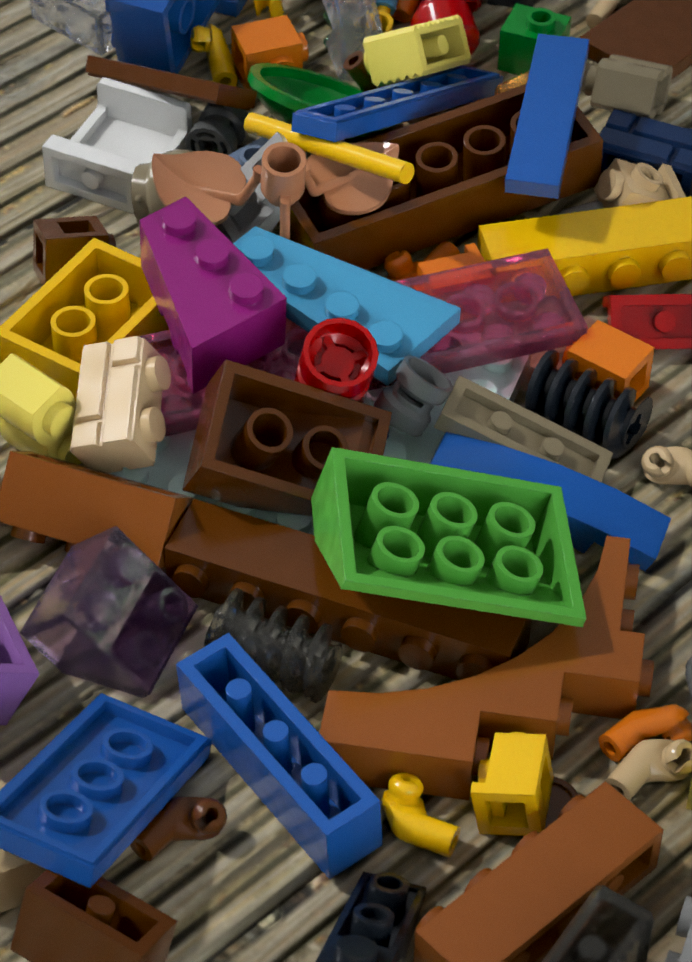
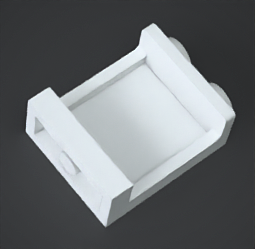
M103 77L97 83L98 104L96 109L69 140L52 134L43 144L45 183L47 187L134 214L131 200V182L135 167L139 164L151 163L154 153L162 154L176 149L187 150L185 139L192 129L191 105L182 100Z

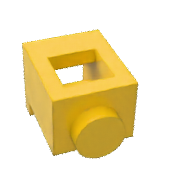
M523 732L495 733L490 759L480 760L478 782H472L470 790L479 834L525 836L531 831H538L540 833L545 829L554 777L546 734H526Z

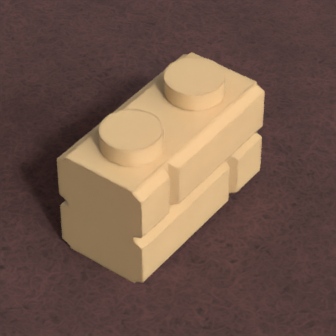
M133 336L116 339L113 344L105 341L83 346L70 452L88 468L112 473L122 471L124 467L131 470L154 466L157 442H161L164 439L166 432L165 420L161 412L162 391L170 387L171 372L167 360L145 338Z

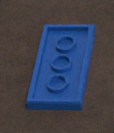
M100 693L0 790V849L91 888L209 758L212 740L204 735Z

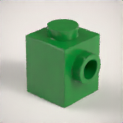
M516 3L500 29L497 70L528 77L538 34L570 37L571 16L554 13L546 8H534Z

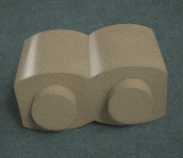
M612 54L609 58H602L598 66L591 65L586 78L585 95L591 96L590 104L592 107L609 111L617 109L635 114L638 117L642 116L653 119L656 114L660 115L666 106L673 67Z

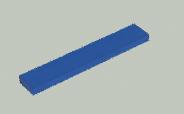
M463 65L297 110L292 115L291 131L333 142L342 141L502 93L503 76L495 72Z

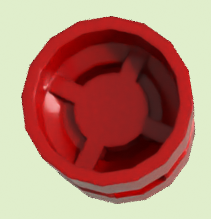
M341 317L326 319L313 326L305 337L294 381L364 403L379 356L376 340L367 328L354 320Z

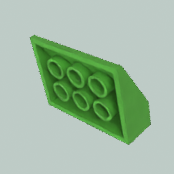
M331 448L311 497L315 543L341 589L583 627L587 618L562 487L353 450Z

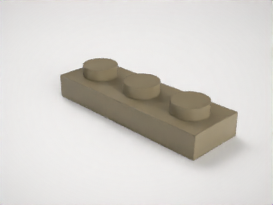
M460 375L453 385V390L448 396L434 425V428L444 433L450 432L503 445L562 465L599 482H602L613 452Z

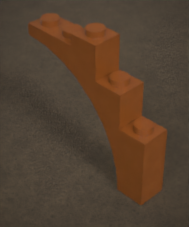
M606 536L598 570L583 595L587 618L583 627L559 624L550 634L519 656L476 676L431 688L384 693L328 690L319 732L320 735L366 786L388 789V783L392 776L398 773H409L417 776L423 783L424 789L422 794L469 800L473 775L478 776L480 760L488 759L489 751L491 752L495 733L523 732L526 734H546L550 758L553 760L556 735L569 737L572 713L623 719L636 710L638 696L650 698L654 671V660L642 659L645 634L632 632L635 610L623 609L624 599L635 600L639 576L640 565L628 563L631 539Z

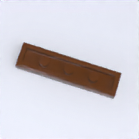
M88 55L85 72L89 76L105 77L133 86L250 111V108L254 109L257 95L255 90Z

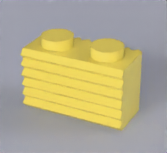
M459 15L369 36L363 40L364 65L369 75H371L372 83L377 87L466 65L471 59L463 20Z

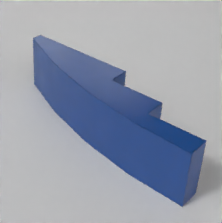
M445 432L429 463L562 487L573 548L584 554L594 542L604 547L606 536L630 538L628 562L639 564V568L643 571H646L656 560L671 521L670 517L618 489L567 467L503 445L450 432Z

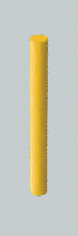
M254 112L249 113L244 120V129L248 133L270 139L279 132L284 135L289 143L299 146L303 151L402 184H408L414 176V165L407 161L348 142H333L292 132V124Z

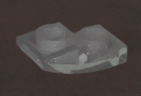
M322 0L333 28L326 41V46L338 79L340 81H354L344 69L343 63L355 51H362L364 53V38L382 33L376 1Z

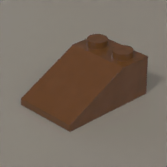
M226 359L206 386L182 490L240 508L313 516L311 497L331 448L335 447L383 456L392 412Z

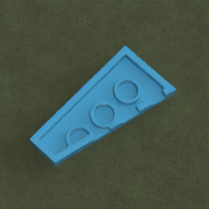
M253 227L233 243L286 296V318L308 333L318 323L326 319L340 317L354 320L367 328L376 340L379 352L373 377L386 386L396 379V370L405 356L411 355L420 358L460 323V307L259 227Z

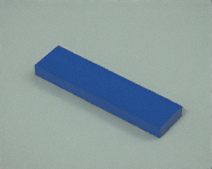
M538 34L505 177V193L559 198L589 53V39Z

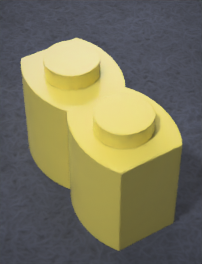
M11 353L0 364V433L2 437L20 451H32L80 465L82 462L70 452L76 406L74 395L69 389L18 355Z

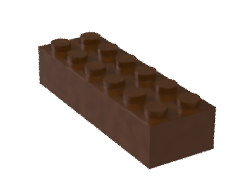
M525 84L363 141L398 144V159L414 165L415 172L412 180L408 184L393 181L392 190L387 201L377 210L363 215L337 213L325 204L323 194L313 197L305 187L302 197L290 206V240L367 270L384 264L385 258L395 251L401 253L405 250L411 254L477 230L479 225L496 223L595 187L601 176L603 139L577 106L559 198L505 193V177L527 85ZM279 220V222L277 223V226L279 227V229H280V220Z

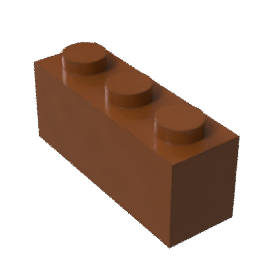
M10 451L0 488V522L12 526L10 535L13 537L41 544L45 543L46 536L66 542L64 551L67 553L98 560L100 552L120 557L119 567L124 570L153 576L155 568H165L164 548L192 503L193 497L32 451Z

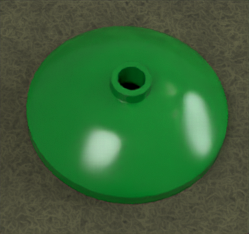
M276 63L254 64L251 66L247 77L251 89L257 91L256 97L266 109L279 121L292 124V115L297 110L365 92L349 83L318 72ZM391 126L342 141H352L374 136L389 129Z

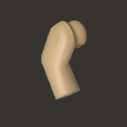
M656 445L645 451L641 464L643 472L649 480L659 485H689L692 487V450L686 447H663Z

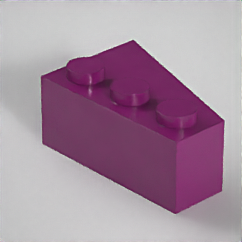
M186 196L139 220L141 267L161 316L165 317L171 332L175 352L182 359L187 372V382L192 394L206 388L209 381L226 359L247 365L285 344L286 296Z

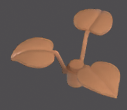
M278 142L267 147L262 155V165H255L253 167V175L247 184L246 177L240 169L242 167L240 163L233 157L223 153L193 151L174 155L154 153L152 156V175L155 189L165 207L186 196L216 226L226 221L230 214L231 204L236 206L244 205L259 183H261L263 196L271 204L280 207V236L289 240L290 206L302 197L305 187L313 197L323 194L325 204L337 213L363 215L380 208L387 201L393 186V180L314 154L306 160L304 151L299 146L289 142ZM351 143L397 159L399 156V145L395 143ZM286 318L285 344L304 342L308 332Z

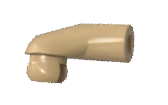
M684 739L643 740L632 748L605 781L630 801L645 782H674L682 780L692 772V743Z

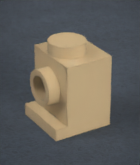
M615 158L609 168L601 174L598 183L594 187L595 194L604 208L686 197L672 166L664 163L657 171L646 163L634 164Z

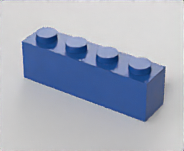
M229 633L176 663L181 703L184 712L203 734L212 740L215 748L329 880L383 845L381 801Z

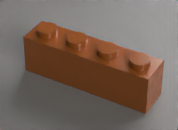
M606 781L586 797L582 794L575 796L564 806L557 820L540 833L538 831H531L525 835L515 846L510 857L493 870L485 868L478 872L470 880L462 895L445 908L443 906L434 907L420 920L414 933L413 962H543L657 868L664 829Z

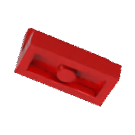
M692 294L609 295L602 297V308H608V325L655 347L654 350L692 349Z

